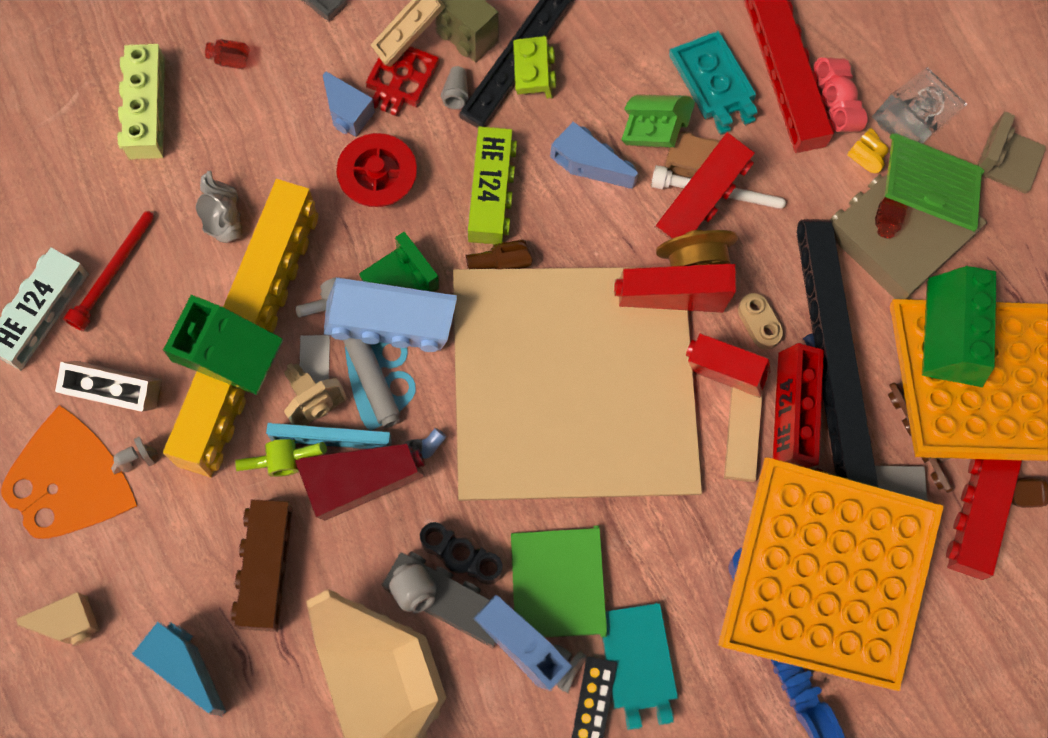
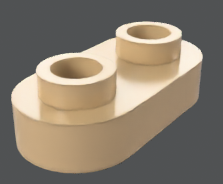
M751 293L744 296L738 306V314L753 342L762 349L774 348L782 339L783 329L770 305L760 294ZM750 304L758 305L759 310L751 309ZM764 329H771L773 335L765 334Z

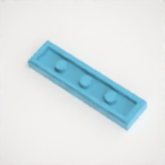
M268 423L266 431L271 441L292 439L295 440L296 444L313 445L324 442L326 446L358 449L386 447L392 444L390 432Z

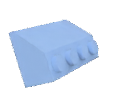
M336 277L326 301L324 335H331L332 338L337 340L360 339L366 344L382 342L389 343L396 348L411 346L418 347L425 352L441 351L448 340L457 295Z

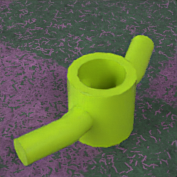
M292 439L270 441L265 444L266 455L235 459L236 471L267 467L268 475L272 477L293 475L299 472L296 460L325 454L327 446L324 442H319L296 449V442Z

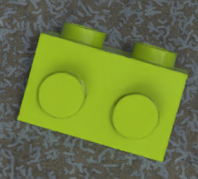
M546 36L514 40L515 87L517 95L545 92L547 99L552 98V88H557L555 71H551V64L555 63L554 46L549 47Z

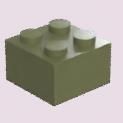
M441 0L446 8L436 17L437 33L442 39L451 41L461 55L470 57L474 62H477L498 42V11L485 0Z

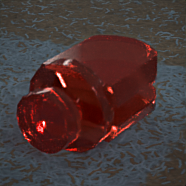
M217 39L215 46L212 42L206 43L205 58L213 59L214 57V64L244 69L250 49L244 42Z
M884 197L879 203L875 216L878 235L883 238H893L895 233L900 231L902 225H904L909 206Z

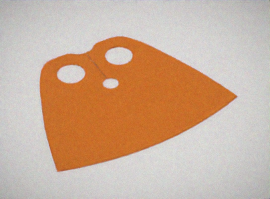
M60 405L27 443L7 473L1 487V495L10 508L18 509L22 513L23 526L36 539L62 536L101 523L137 507L133 493L122 471L115 475L113 474L111 467L114 464V460L108 449L85 424ZM22 479L29 480L33 486L31 494L26 498H17L13 493L14 484ZM50 484L57 485L58 491L55 494L47 492V487ZM48 508L54 513V521L48 527H39L35 523V515L40 509Z

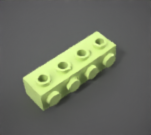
M159 44L124 45V56L120 57L123 81L119 82V92L121 98H123V106L118 108L119 121L122 124V132H118L117 135L118 146L124 150L128 159L163 158L165 57Z

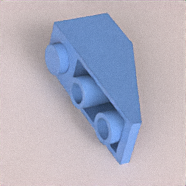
M572 122L551 144L550 158L570 174L630 189L636 185L639 173L634 165L627 160L623 161L615 155L609 145L601 144L587 128L580 127L575 122Z
M495 595L473 618L537 687L551 691L571 669L572 666L555 647L498 595Z

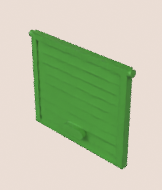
M891 133L890 139H892L885 197L975 231L978 228L981 175L984 173V169L897 133Z
M595 525L593 529L511 533L514 611L544 638L601 635V638L607 637L600 526Z

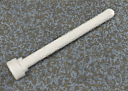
M656 165L651 187L663 189V187L669 188L670 185L684 188L691 178L674 175L672 171L667 170V167ZM735 188L728 197L782 209L786 205L784 198Z

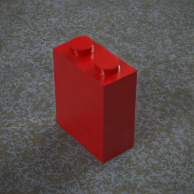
M699 333L697 340H691L686 352L693 373L732 388L734 387L760 398L771 372L769 359Z

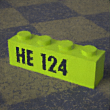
M478 126L468 224V242L499 244L503 243V235H509L510 218H505V210L511 209L512 192H508L507 189L508 183H514L515 166H510V157L516 158L517 140H512V129Z

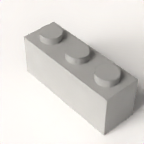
M67 361L60 364L55 392L143 412L157 408L162 379L81 361Z

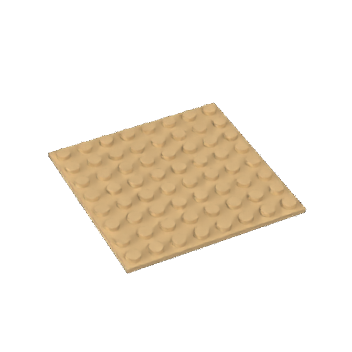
M631 267V268H649V267ZM627 268L453 270L454 295H457L454 309L458 501L701 495L702 487L693 373L688 362L689 357L686 356L690 344L688 311L619 307V296H614L615 279H620L623 269Z

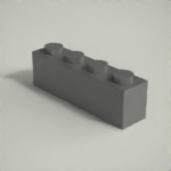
M410 551L408 555L400 552L382 584L384 590L390 592L389 584L394 577L393 573L401 565H422L426 568L437 586L434 603L424 611L494 649L496 642L473 619L490 601L479 594L481 589L467 581H464L463 585L452 580L454 576L452 573L439 566L434 570L424 565L426 559Z

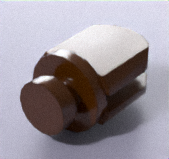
M1041 478L1017 479L1011 504L1022 508L1047 506V481Z

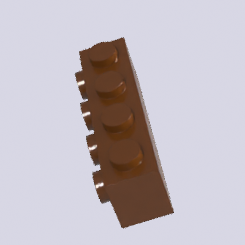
M251 499L250 508H245L243 524L244 527H247L246 539H241L239 556L243 558L242 570H237L235 578V588L239 589L238 601L233 602L231 608V621H235L234 626L239 629L278 632L293 507L289 502Z

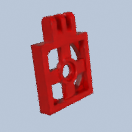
M409 46L403 53L405 55L402 60L396 61L391 67L386 66L378 57L366 80V88L376 91L373 96L374 108L378 107L381 100L383 102L380 110L383 112H387L390 105L393 104L390 112L393 116L398 115L404 103L417 108L439 65V57ZM416 58L424 64L426 68L425 74L413 69L412 65ZM399 68H406L408 73L405 76H400L397 71ZM380 69L392 73L393 78L389 85L381 83L379 79ZM408 80L419 84L414 92L405 93L400 91L402 84Z

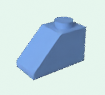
M325 71L323 80L333 125L344 134L348 132L357 137L375 113L373 98Z

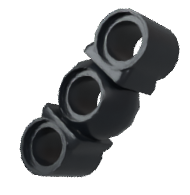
M430 522L421 529L420 541L423 549L427 553L436 555L438 559L443 560L445 566L451 571L468 573L470 577H476L477 580L486 585L494 584L501 578L503 567L500 557L494 553L487 552L483 547L480 548L478 542L473 537L465 534L455 535L454 531L447 530L442 524L437 522ZM431 532H439L442 534L443 540L440 544L432 546L426 542V537ZM458 547H466L470 551V556L464 561L456 560L452 555L453 551ZM484 562H493L497 566V572L492 576L483 575L479 569Z

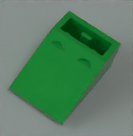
M190 295L163 351L176 364L257 395L283 342V338L220 305Z

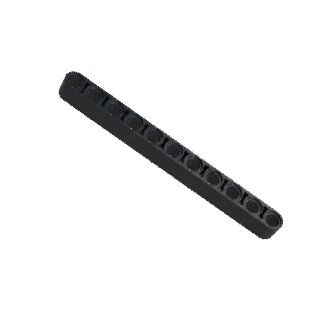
M801 219L797 225V241L814 343L816 348L824 350L822 394L835 473L837 477L879 488L833 225L830 219Z

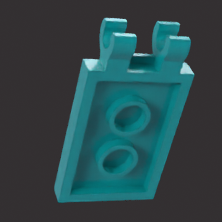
M719 31L670 49L669 57L705 119L714 118L716 129L720 135L731 131L729 125L733 123L730 114L738 110L744 125L755 122L753 115L757 114L758 111L752 101L755 100L756 93Z
M660 603L606 611L607 637L602 638L605 660L617 662L612 688L614 709L624 708L627 730L642 728L639 710L653 707L656 708L658 725L673 723L674 719L669 700L677 699L678 695Z

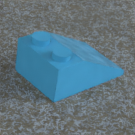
M157 622L132 655L208 714L222 717L226 712L225 707L197 646L190 642L193 636L172 622L167 626Z

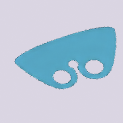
M379 342L377 344H370L380 368H396L402 365L407 358V348H400V357L395 361H388L383 357L382 351L389 343ZM345 346L347 368L355 403L361 420L366 428L371 431L382 426V424H379ZM396 371L389 373L385 380L389 389L394 379L402 378L408 382L409 389L405 395L396 396L391 393L400 412L413 398L416 388L413 378L408 373Z

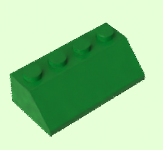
M964 266L928 278L922 376L978 387L984 386L995 368L996 271Z

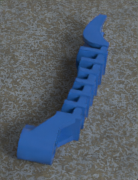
M742 548L735 552L729 562L728 569L733 581ZM771 660L774 667L773 671L778 675L782 683L781 687L788 695L789 704L794 708L798 721L802 724L809 737L845 738L830 706L825 701L820 702L817 695L822 690L820 686L813 688L809 680L813 676L811 671L805 672L803 667Z

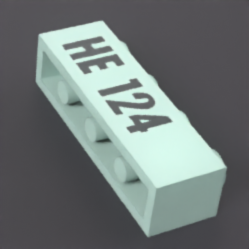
M51 247L46 254L39 258L33 273L21 283L18 294L2 311V316L0 317L1 360L22 371L89 275L79 262Z

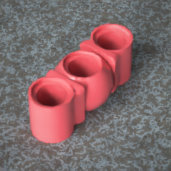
M820 57L816 60L813 71L817 75L818 88L823 89L822 95L825 98L826 107L830 109L827 111L829 119L833 121L834 131H862L867 124L868 117L865 109L862 108V102L856 101L858 89L854 82L850 80L853 76L850 73L851 68L848 60Z

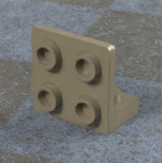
M1005 111L992 127L977 166L984 169L982 176L1026 194L1031 189L1046 146L1014 133L1015 128L1011 126L1015 115Z

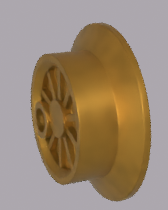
M693 230L659 245L656 249V255L669 260L670 266L730 264L728 248L737 242L738 236L735 232L728 230Z

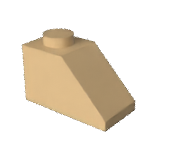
M79 592L16 619L19 626L67 644L72 643V646L89 641L91 634L100 631L87 596Z

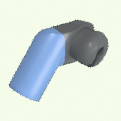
M434 428L426 439H412L403 444L410 445L414 450L419 449L423 458L427 459L434 454L447 436L438 428Z

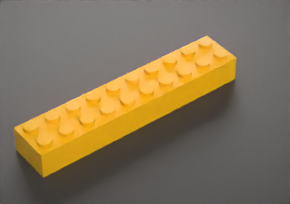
M280 179L275 180L223 306L225 309L271 333L274 332L277 325L278 317L276 314L278 309L286 303L288 284L290 280L293 281L296 278L298 272L297 262L300 254L304 255L309 243L307 237L310 229L314 230L318 222L319 214L316 212L315 201L312 199L309 188ZM196 371L163 454L179 468L212 478L214 470L218 471L222 464L223 453L221 452L225 442L229 443L234 434L235 426L233 422L237 414L240 415L244 409L246 401L244 395L246 391Z

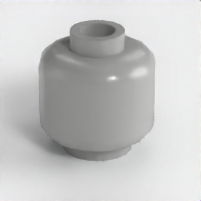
M403 564L394 571V577L390 581L389 589L401 609L419 613L434 603L437 586L425 567L419 564Z

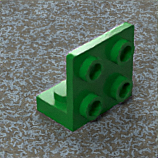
M405 231L395 237L396 249L359 273L361 280L364 282L435 292L439 289L437 273Z

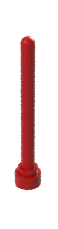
M145 211L81 304L79 306L76 305L73 309L70 308L65 314L63 320L79 331H85L91 322L89 320L91 316L89 312L153 221L154 214L151 211Z

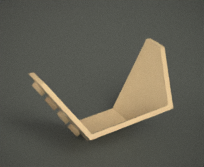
M326 590L307 600L315 646L344 738H426L427 729L439 717L441 713L439 709L446 700L426 636L414 631L409 626H403L389 619L386 615L378 614L365 608L363 604L348 600L335 591Z

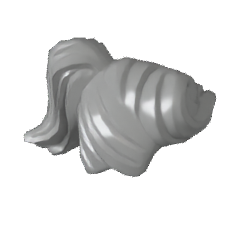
M207 171L201 177L200 190L203 194L196 203V212L202 221L203 232L215 237L222 243H228L241 238V214L236 207L238 200L237 190L228 184L214 180L212 171Z

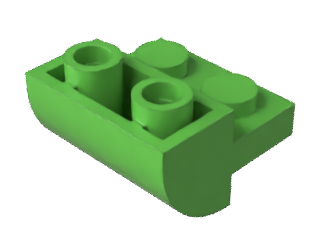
M634 95L629 99L624 108L629 114V118L621 140L630 146L675 147L680 128L688 127L695 101L687 95Z

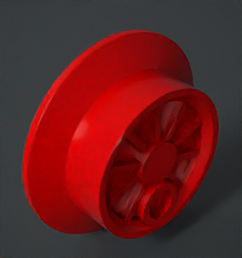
M372 133L356 138L343 149L337 162L336 173L342 191L351 200L367 207H385L400 201L409 193L416 180L417 165L411 149L403 141L392 135Z

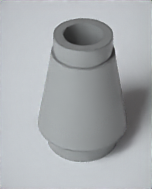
M455 66L450 69L441 92L443 104L450 109H461L468 101L467 72L462 67Z

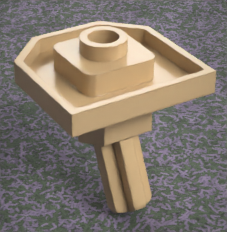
M290 363L287 365L288 369L284 374L297 395L284 410L292 425L306 426L312 421L325 416L331 409L347 400L342 385L337 378L323 380L316 384L309 373H305L299 364L293 365Z

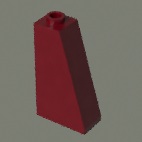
M408 444L306 457L295 461L315 516L325 521L425 477L422 467L426 466L419 449L414 450Z

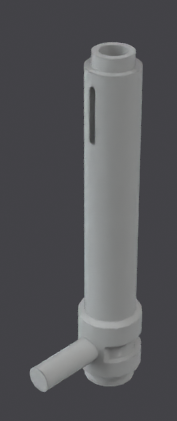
M336 278L329 279L321 284V300L296 306V313L299 318L326 311V301ZM349 338L343 340L378 423L382 424L384 428L396 425L400 422L399 416L401 414L371 345L362 342L360 339Z

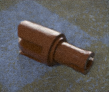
M521 239L494 244L491 251L467 254L466 262L468 269H521L532 265V257L526 241Z

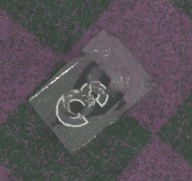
M927 67L893 92L873 114L872 118L882 130L887 131L890 135L891 133H897L919 143L926 144L967 103Z

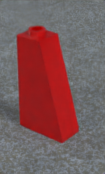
M735 264L623 269L620 279H615L614 296H619V307L723 313L736 293Z

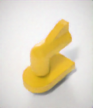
M870 128L860 141L858 140L847 156L867 171L879 173L884 168L883 158L888 154L889 148L879 139L875 130Z

